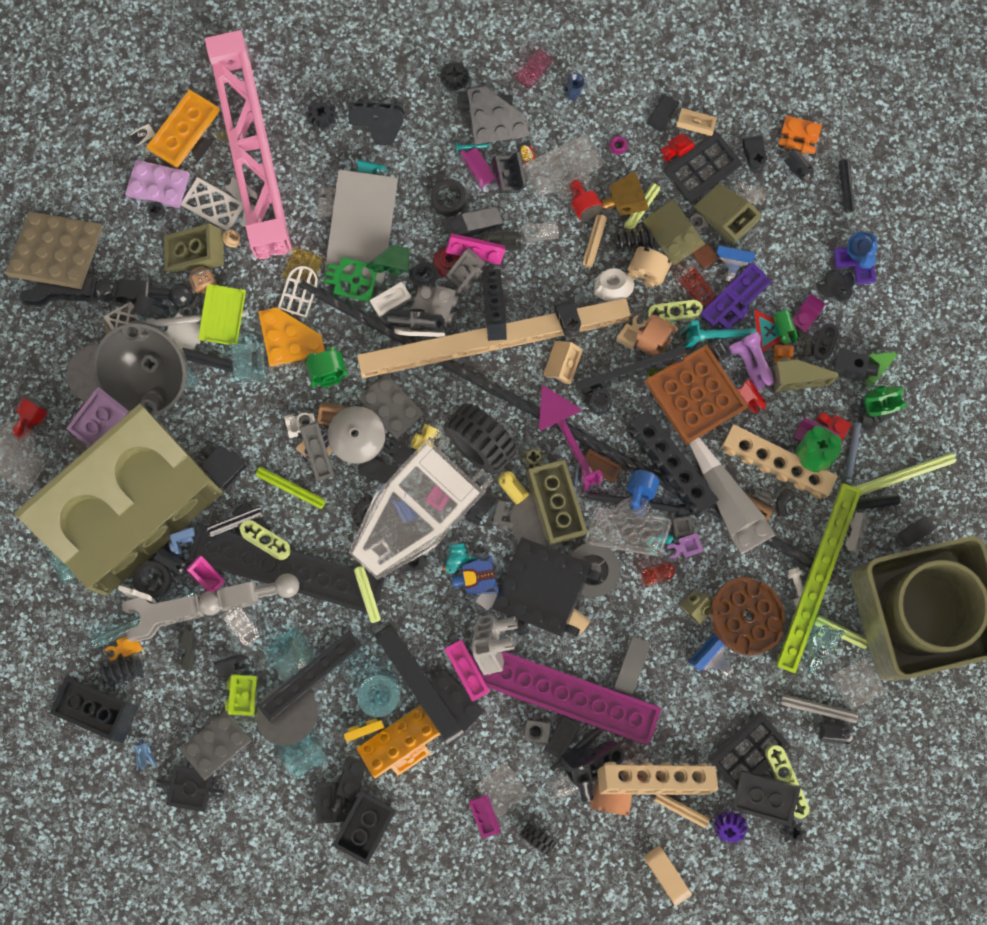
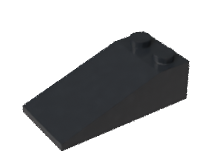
M65 677L50 714L108 740L124 743L139 706L72 678Z

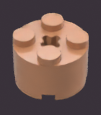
M651 314L646 322L647 327L645 330L641 329L636 337L638 340L636 346L653 357L666 351L672 341L670 335L671 333L675 335L677 327L661 317Z
M595 781L592 790L593 800L590 802L589 809L629 816L633 794H600L599 782Z

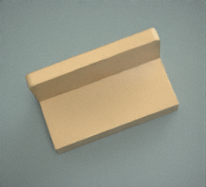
M555 341L543 375L545 377L557 378L565 384H571L583 349L572 342Z

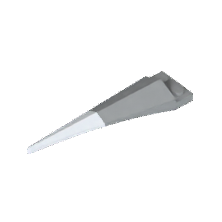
M698 438L689 443L709 488L719 499L716 505L730 538L742 555L774 537L775 533L766 521L765 516L702 440Z

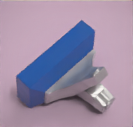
M717 245L716 253L728 268L725 280L733 282L737 270L741 266L748 265L749 262L754 261L756 253Z
M714 633L688 661L693 668L699 671L716 668L725 676L733 671L723 657L725 645Z

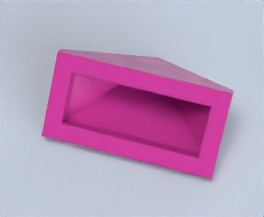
M201 555L186 569L190 577L206 591H216L225 582Z

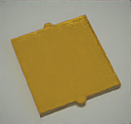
M295 248L282 277L287 279L290 272L300 266L309 267L317 275L324 259L311 254L310 251L305 252ZM296 270L291 278L297 279L299 270ZM302 270L300 281H307L310 270ZM312 273L310 284L313 285L315 281V276Z

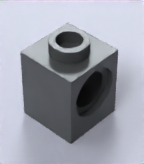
M526 720V724H522L521 736H524L526 741L548 743L550 723ZM532 726H538L541 730V734L536 738L530 735L529 731Z

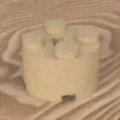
M638 247L628 267L629 272L627 275L633 279L644 281V285L650 288H654L655 285H662L672 263H668V258L656 250L650 249L648 252L644 251L645 247Z

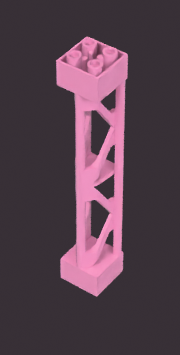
M242 31L207 37L205 42L219 94L246 218V230L250 248L255 258L266 259L274 254H287L288 251L292 250L248 49ZM242 68L245 80L240 81L230 71ZM224 83H228L246 100L235 128H233ZM254 121L257 135L245 138L251 122ZM260 149L263 164L257 163L245 151ZM241 164L247 165L265 183L253 212ZM272 203L275 219L262 222L269 204Z

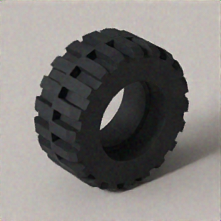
M471 403L462 404L444 423L443 430L445 435L465 458L470 460L472 464L484 470V472L490 473V475L499 474L517 453V446L509 436V433L492 416H489L487 412L481 410L476 405L473 406Z

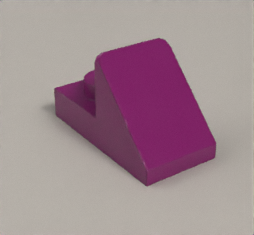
M810 294L792 318L795 328L805 334L826 304L813 294Z

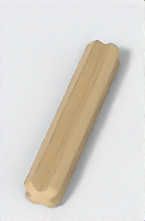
M598 214L595 218L582 265L587 268H592L607 220V217Z
M656 794L654 798L655 802L703 828H706L710 822L708 817L665 794Z

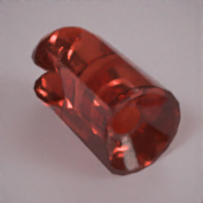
M665 562L640 574L646 588L664 580L672 579L675 576L676 569L672 563Z

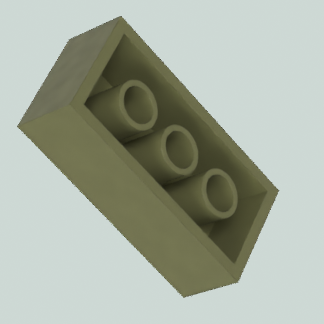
M565 459L528 469L525 475L547 547L584 537L588 532Z

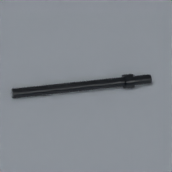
M588 492V500L631 506V498ZM649 501L647 509L678 513L680 516L692 515L687 510L685 504L672 505Z

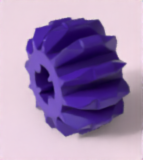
M733 809L730 813L724 810L722 814L716 816L714 821L715 836H719L720 842L726 840L728 845L731 841L735 844L739 840L743 841L748 831L746 818H742L741 812L735 814Z

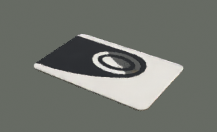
M149 124L130 134L136 146L155 136Z

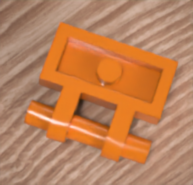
M786 115L781 135L787 136V139L780 137L778 145L785 146V149L789 150L791 148L800 150L804 154H807V152L814 154L816 147L809 144H816L818 142L822 125ZM793 138L802 140L803 143L793 141Z

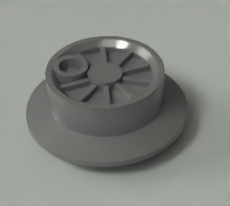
M587 543L579 546L570 554L573 557L591 563V569L603 575L600 582L587 577L581 595L600 597L609 593L616 586L620 577V564L617 556L611 549L599 543Z

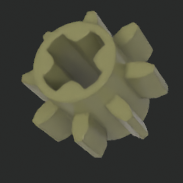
M531 446V451L524 450V454L527 457L522 458V462L527 463L526 469L543 465L540 460H544L545 455L540 454L541 448L537 451ZM531 455H535V458H537L535 463L530 459Z

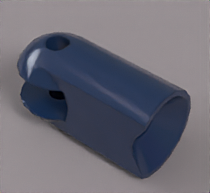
M573 73L569 76L564 91L569 92L566 95L568 100H576L580 96L585 84V79L581 74Z

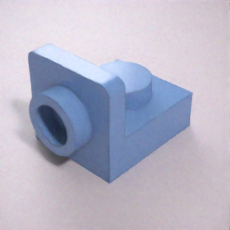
M189 528L170 535L171 541H169L171 551L177 555H182L180 543L182 545L192 543L197 534L196 530Z

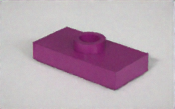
M488 794L468 801L482 839L502 832Z

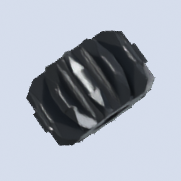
M322 98L319 100V103L313 100L314 106L308 105L307 107L309 110L306 112V117L309 118L307 120L308 124H313L315 130L320 127L322 132L324 127L330 129V124H335V118L338 117L335 105H331L329 100L324 103Z

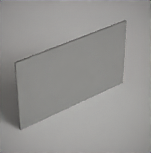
M345 170L338 171L325 271L333 272L332 269L326 268L327 264L340 266L341 257L369 263L389 247L398 178ZM348 265L343 269V273L351 275L354 273L355 265ZM363 267L361 274L363 278L372 279L369 269ZM385 272L377 273L376 281L384 282Z

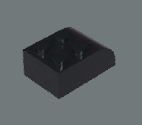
M362 790L332 846L368 865L397 808Z

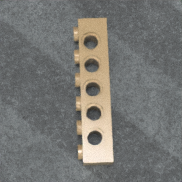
M734 424L721 446L726 454L733 457L736 455L742 458V462L748 465L754 464L759 467L760 471L767 474L770 472L776 475V478L782 482L789 481L794 484L793 486L801 491L805 489L811 492V496L820 500L829 496L838 477L827 470L811 472L805 469L800 464V459L797 455ZM739 443H746L748 450L740 449ZM756 452H764L765 459L758 458ZM775 459H779L782 462V468L774 465ZM797 468L800 475L794 476L791 469ZM809 476L816 478V485H812L809 482Z
M607 762L597 770L600 794L710 795L718 790L716 767L708 766L707 763L696 764V766H690L689 763H681L678 766H672L671 763L653 765V763L648 762L635 765L634 762L623 763V765H616V762ZM618 774L623 777V781L619 779ZM637 774L640 775L642 782L637 778ZM656 775L659 776L660 781L656 779Z

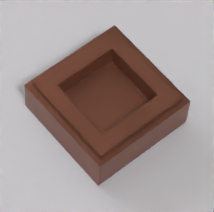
M708 243L692 254L702 270L719 259Z

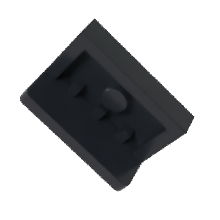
M515 152L512 156H494L492 158L499 194L519 193L527 186V178L524 174L523 159L520 152Z

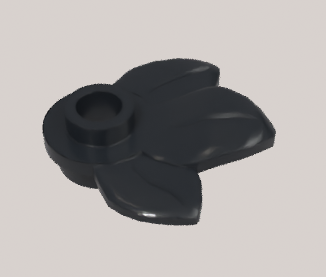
M828 270L826 274L827 283L818 285V291L826 298H835L839 302L848 301L852 296V287L855 284L853 275L846 273L842 276L836 270Z

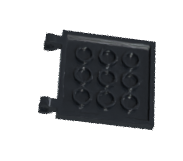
M521 537L492 609L511 617L515 616L518 620L563 637L565 632L578 637L580 629L568 623L587 577L600 582L603 575L598 571L592 570V564Z

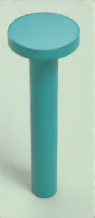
M455 142L456 153H458V150L473 149L475 147L477 149L489 148V143L458 145V142Z

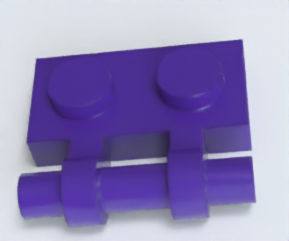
M726 288L700 313V316L712 328L720 324L721 328L719 330L733 329V326L738 321L741 322L745 318L744 315L749 310L745 306L739 310L736 305L740 300ZM731 312L733 317L727 322L724 317Z

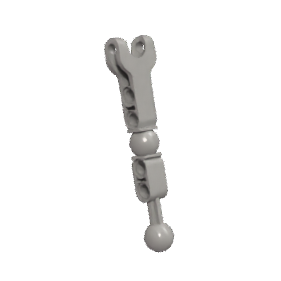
M284 573L277 578L275 583L257 587L254 582L243 583L217 590V592L206 591L201 596H187L151 604L143 598L125 601L122 603L123 611L129 614L139 613L141 616L140 623L126 632L127 640L135 642L150 639L155 635L158 628L165 625L204 616V614L215 615L220 610L224 612L256 605L259 603L258 598L278 594L281 597L290 598L296 595L299 590L298 578L290 573Z

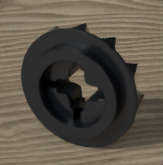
M453 61L450 64L446 63L445 67L441 69L440 80L447 89L460 90L467 85L469 72L462 63ZM453 70L458 74L456 82H454L453 76H449L453 74Z
M418 264L410 270L409 279L414 286L418 285L421 288L423 285L429 287L430 283L435 284V281L439 279V271L433 264Z

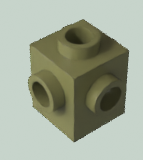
M694 589L680 607L688 617L701 624L710 615L712 597L705 591L701 593Z

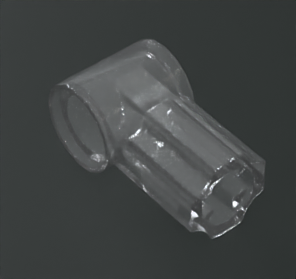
M556 221L541 224L527 223L522 228L521 240L526 245L559 238V229ZM530 231L534 236L529 237L525 233Z

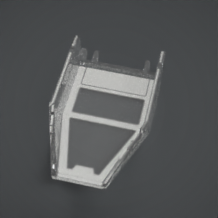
M440 429L428 437L374 495L348 552L377 580L434 549L483 496L493 480L489 477L479 487L475 481L483 475V469L471 480L443 454L441 449L451 439L445 438L437 448L432 442L441 435L442 431Z

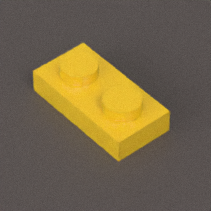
M377 718L366 722L367 726L359 728L356 725L348 728V733L344 734L346 742L385 728L383 721H378Z

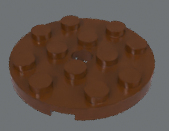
M740 577L725 583L717 590L711 602L710 619L715 634L727 648L738 654L752 656L770 650L779 642L783 635L785 612L780 598L770 586L762 581L759 582L751 579V577ZM745 611L751 614V621L744 619Z

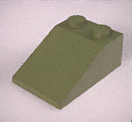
M674 199L643 220L645 225L650 227L653 237L674 266L705 245Z
M208 223L165 235V271H191L199 266L209 269L223 266V230Z
M790 358L780 359L771 370L774 377V393L831 385L839 377L837 372L797 359L791 360Z

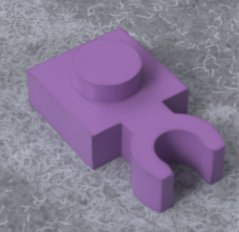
M697 533L680 538V545L670 544L667 546V549H676V554L671 555V559L678 558L681 553H684L685 558L704 552Z

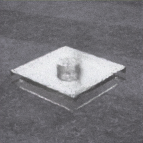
M867 657L832 674L849 710L886 693Z
M504 762L475 785L481 796L488 794L498 818L530 794L507 762Z

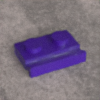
M752 262L727 289L740 300L743 306L747 307L772 280H769Z

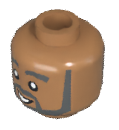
M199 266L190 271L191 274L188 279L195 293L205 295L207 285H216V280L209 268Z

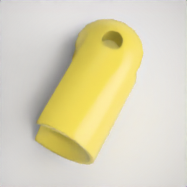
M506 471L500 474L498 478L500 486L516 505L529 496L527 490L512 472Z

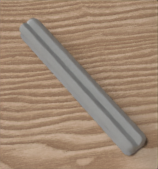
M782 695L781 705L852 723H856L858 720L857 712L789 695Z

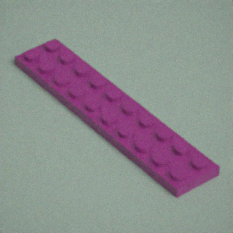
M472 651L471 658L487 688L649 746L661 707L502 651L504 659L503 671L483 675Z

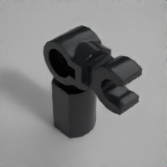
M864 399L860 401L861 409L856 404L851 406L852 410L859 414L861 426L865 430H871L877 425V422L882 423L897 414L896 411L882 416L867 415Z

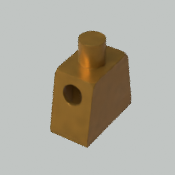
M636 171L611 184L609 188L612 196L602 199L605 210L616 207L621 216L649 210Z

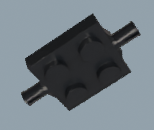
M174 765L169 781L161 779L156 781L157 783H162L156 784V787L167 789L166 806L207 812L208 801L211 796L221 799L224 796L222 795L224 790L213 789L212 781L214 774L204 780L195 768Z

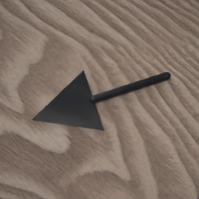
M216 138L199 139L188 155L192 153L198 163ZM167 162L161 164V166L169 165Z

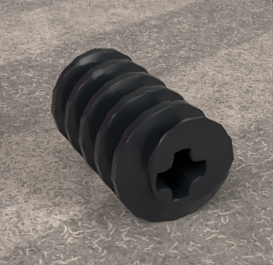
M650 227L646 228L645 233L643 228H639L638 232H636L635 228H632L630 233L627 228H624L623 233H621L619 228L616 229L613 235L614 252L617 251L618 247H620L621 252H624L625 247L631 252L633 246H635L636 250L640 246L645 247L644 251H646L647 246H650L652 249L653 236Z
M134 654L131 655V661H128L126 656L123 657V663L116 658L115 665H113L111 660H108L107 667H105L103 662H100L99 673L104 687L106 683L110 686L113 685V682L116 684L120 683L121 679L126 682L129 680V677L134 680L137 676L139 678L144 676L142 661L140 657L136 659Z

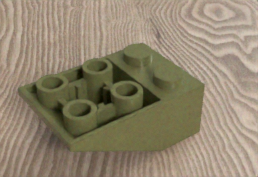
M718 183L693 207L731 246L736 244L751 230L762 216L750 202L721 183Z

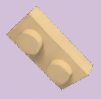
M681 108L676 127L712 136L717 117Z

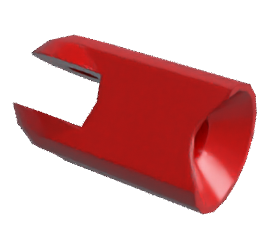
M750 379L737 389L751 412L760 413L759 407L762 409L766 408L765 399Z

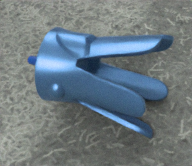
M141 739L139 740L140 745L134 747L136 771L138 770V758L141 770L147 766L146 756L152 766L157 764L151 753L149 743L142 744Z

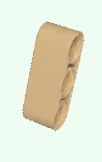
M660 845L643 856L675 906L692 895Z

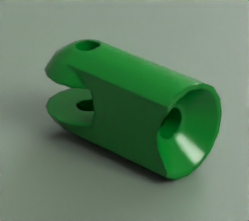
M784 310L774 314L772 317L781 342L787 345L790 339L792 343H795L798 334L790 311Z

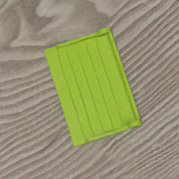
M212 284L207 285L198 340L237 346L246 290Z

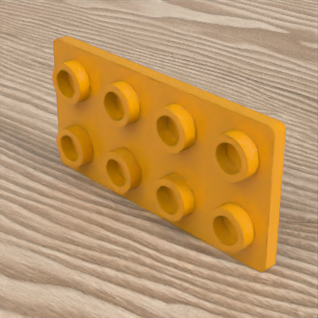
M419 705L359 746L357 751L374 778H377L390 768L399 776L431 754L425 744L440 735L423 707Z

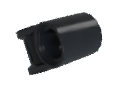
M757 135L743 138L742 145L749 170L759 173L764 169L767 161L763 136Z
M570 299L554 304L555 314L560 322L563 334L568 338L577 337L581 327V320L575 301Z

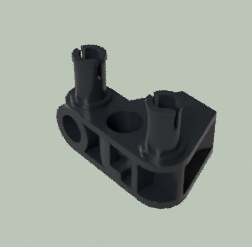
M360 99L349 103V124L367 126L375 145H393L405 117V110L401 102L397 101L393 104L371 103Z
M606 741L595 748H573L561 755L565 774L579 788L581 801L590 802L593 800L590 783L598 778V773H592L593 770L601 768L607 762H616V765L622 763L624 751L621 747H618L616 741ZM618 774L619 779L623 781L622 776Z

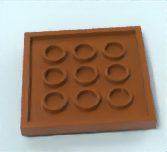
M707 344L687 355L683 362L672 364L644 381L685 445H688L748 408V405Z

